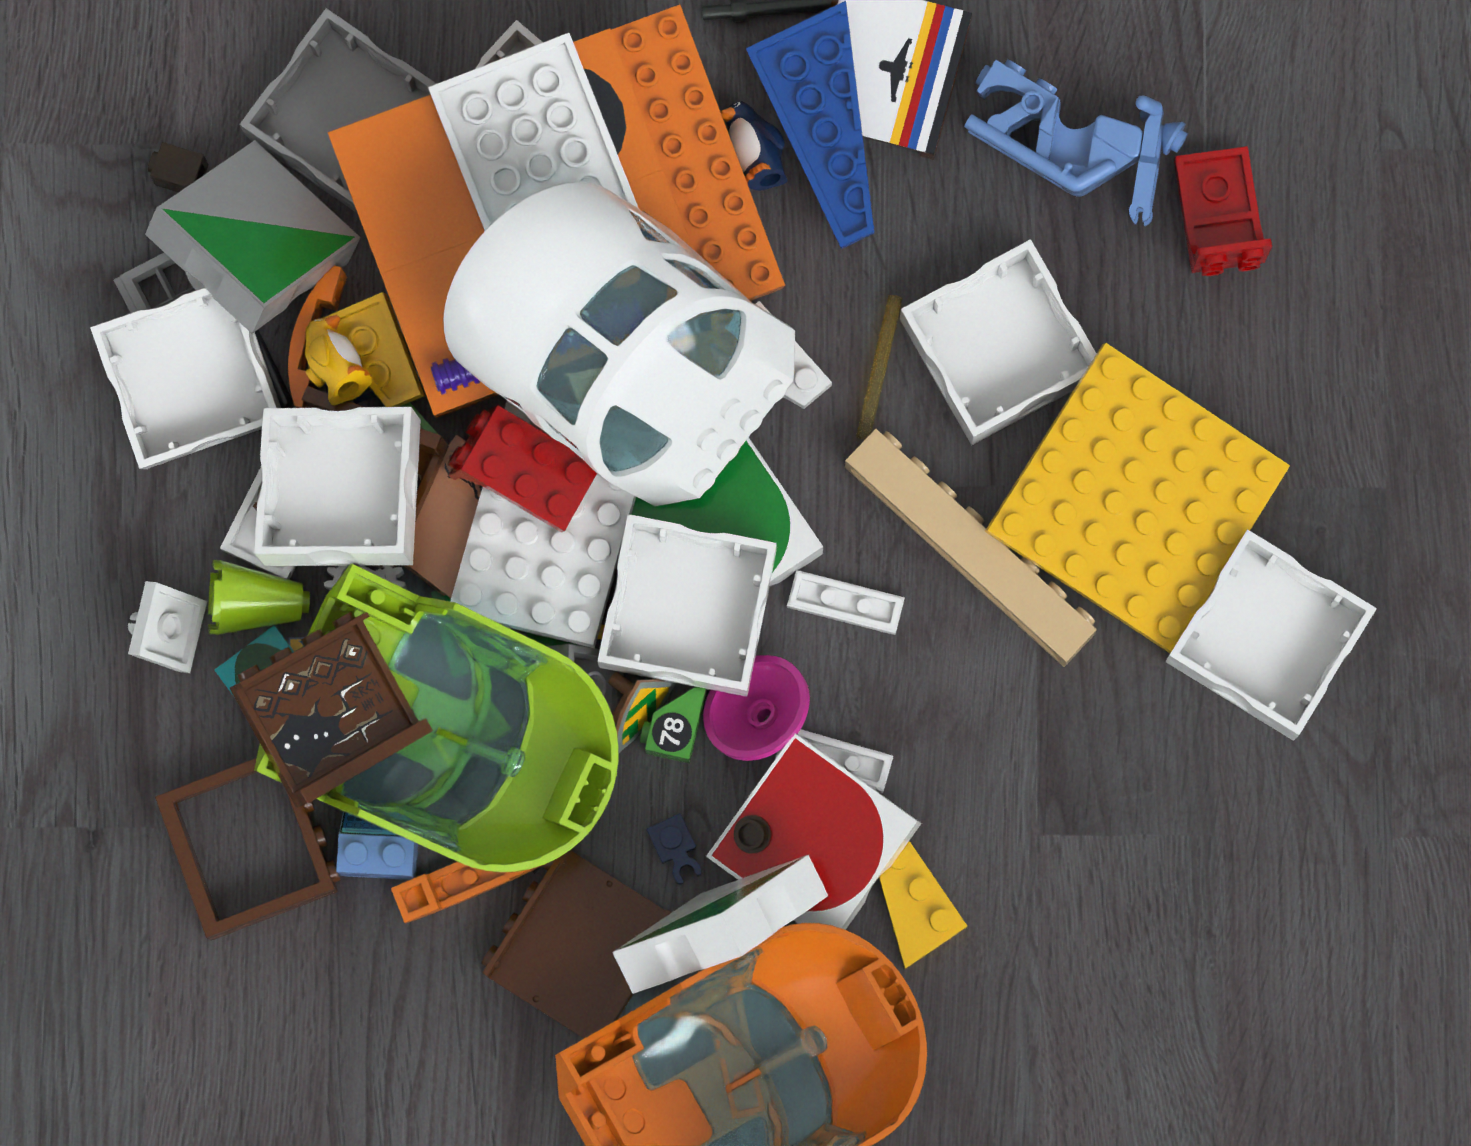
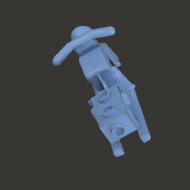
M1008 59L1005 64L995 60L991 67L986 65L982 69L975 83L979 85L977 93L981 98L985 99L991 93L999 91L1013 92L1023 98L1021 102L1003 113L991 116L987 123L971 114L964 126L969 130V134L1076 197L1088 194L1138 162L1129 215L1136 225L1139 213L1143 212L1142 220L1144 227L1151 223L1161 148L1165 155H1168L1171 150L1176 153L1180 150L1188 136V133L1183 131L1186 125L1184 122L1165 123V125H1162L1164 116L1162 104L1143 95L1136 99V106L1139 110H1142L1139 115L1140 119L1145 122L1144 134L1138 126L1105 115H1099L1095 122L1087 127L1070 129L1063 125L1059 118L1061 102L1059 97L1055 95L1058 90L1057 88L1038 78L1036 83L1023 76L1026 72L1024 68ZM1032 120H1041L1036 152L1011 138V134L1015 130Z

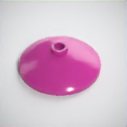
M771 655L755 656L747 697L710 690L703 712L704 728L709 740L720 752L737 760H759L777 753L785 747L795 733L798 734L806 720L810 703L806 680L792 663L781 657Z

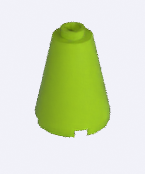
M222 560L212 561V566L214 570H218V573H210L208 614L212 615V622H215V624H208L209 634L219 635L300 621L302 613L309 612L310 592L303 591L302 583Z

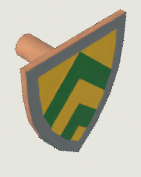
M615 672L610 677L608 683L623 694L612 713L614 722L617 723L618 753L640 735L644 721H652L653 713L662 708L676 683L650 679L637 680L634 685L619 672Z

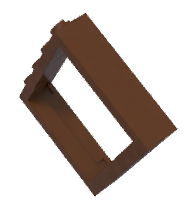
M257 758L155 796L205 936L211 941L337 893L338 889L335 882L341 881L339 874L336 872L337 866L334 860L327 861L322 847L327 846L328 842L320 824L314 826L309 812L315 811L313 801L296 808L288 794L320 882L225 919H219L177 803L257 773V771H254Z

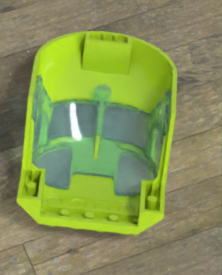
M350 563L326 595L308 635L321 629L324 635L334 630L335 627L332 622L351 611L355 617L367 612L370 617L363 620L367 630L418 721L426 718L433 731L316 799L459 863L485 871L517 872L545 865L570 851L593 829L603 814L611 797L618 769V738L613 715L606 699L592 678L580 666L561 653L456 602L418 596ZM260 744L254 771L282 783Z

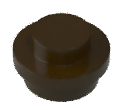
M745 816L737 822L734 828L735 843L746 853L761 852L768 847L771 841L772 832L770 825L760 816Z

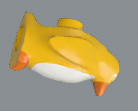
M337 315L311 321L306 328L305 356L310 368L305 372L317 387L321 388L325 383L327 384L328 400L331 405H337L359 397L373 382L371 374L362 368L361 359L355 347L347 337L337 333V327L340 322V317Z

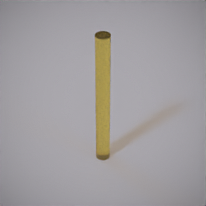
M888 295L856 437L863 440L873 430L903 300L902 297L896 295Z

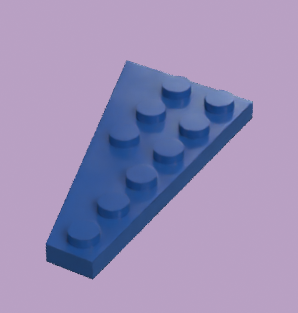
M844 1L746 48L841 249L874 234L847 4Z

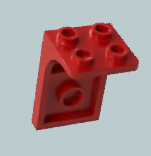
M1248 146L1175 156L1174 166L1191 272H1201L1202 276H1215L1222 274L1226 268L1238 267L1239 271H1251L1260 268V264L1265 263L1272 249L1271 239H1264Z
M499 405L488 411L483 410L480 415L476 414L465 432L470 435L468 441L462 447L458 446L448 461L447 465L452 467L448 476L454 480L461 478L481 485L561 533L564 532L597 473L569 447Z

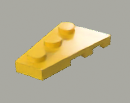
M381 292L321 318L326 319L334 315L340 317L337 333L347 337L355 347L361 359L362 368L367 370L372 376L373 382L370 388L386 407H400L425 396L386 293Z
M909 841L891 867L879 877L904 969L968 927Z

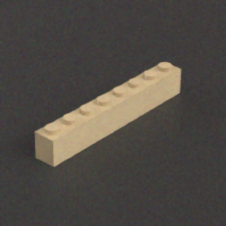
M875 429L845 460V468L1057 662L1065 667L1095 635L1097 629L1093 626L1095 622L1093 617L1083 608L1078 607L1075 610L1065 601L1067 598L1066 593L1052 581L1046 584L1037 575L1040 571L1035 564L1024 557L1019 559L1009 550L1008 546L986 533V528L982 525L984 519L970 506L964 509L954 500L957 497L956 493L942 481L939 484L935 483L927 475L930 472L929 469L918 458L913 456L909 459L900 451L902 448L901 443L887 431L882 434Z

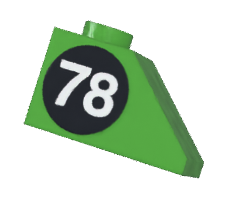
M700 687L692 688L655 711L651 722L644 721L640 743L646 744V754L690 764L707 689Z

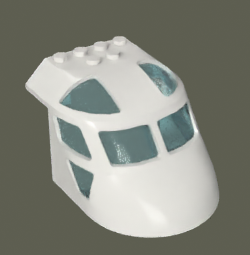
M579 182L553 186L529 196L507 210L484 231L471 247L453 278L445 303L443 321L446 343L451 354L461 366L489 389L501 395L524 412L535 425L553 439L569 447L600 476L655 507L700 498L714 484L715 478L727 463L737 455L742 444L761 425L762 419L774 404L784 396L786 389L794 380L795 330L752 303L670 228L610 190L592 183Z

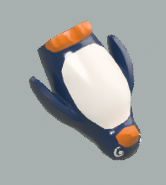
M743 101L733 103L728 108L722 110L721 115L729 127V136L749 189L761 191L787 183L788 179L781 161L785 142L780 130L765 121L751 106Z

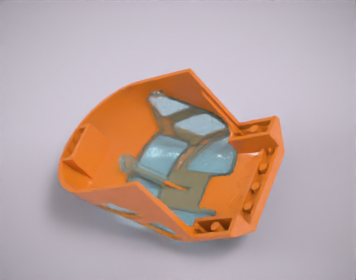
M821 923L791 924L780 928L772 936L743 956L698 972L625 1016L556 1054L558 1096L585 1146H872L892 1133L906 1119L919 1097L927 1064L925 1027L918 1004L909 985L894 964L871 943L852 932L832 925ZM731 1084L732 1091L727 1094L725 1086Z

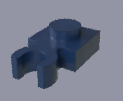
M681 813L646 829L662 864L673 860V877L679 885L684 883L680 876V870L684 866L692 867L696 876H701L699 863L687 854L696 849V845Z

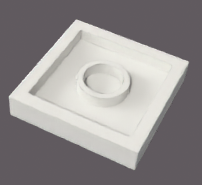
M146 581L139 611L132 613L130 616V620L136 621V623H128V630L132 634L128 654L178 672L190 673L207 601L157 582Z

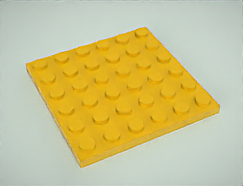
M1104 343L985 532L1168 653H1171L1197 610L1205 604L1215 587L1219 574L1247 529L1251 530L1290 465L1109 344Z

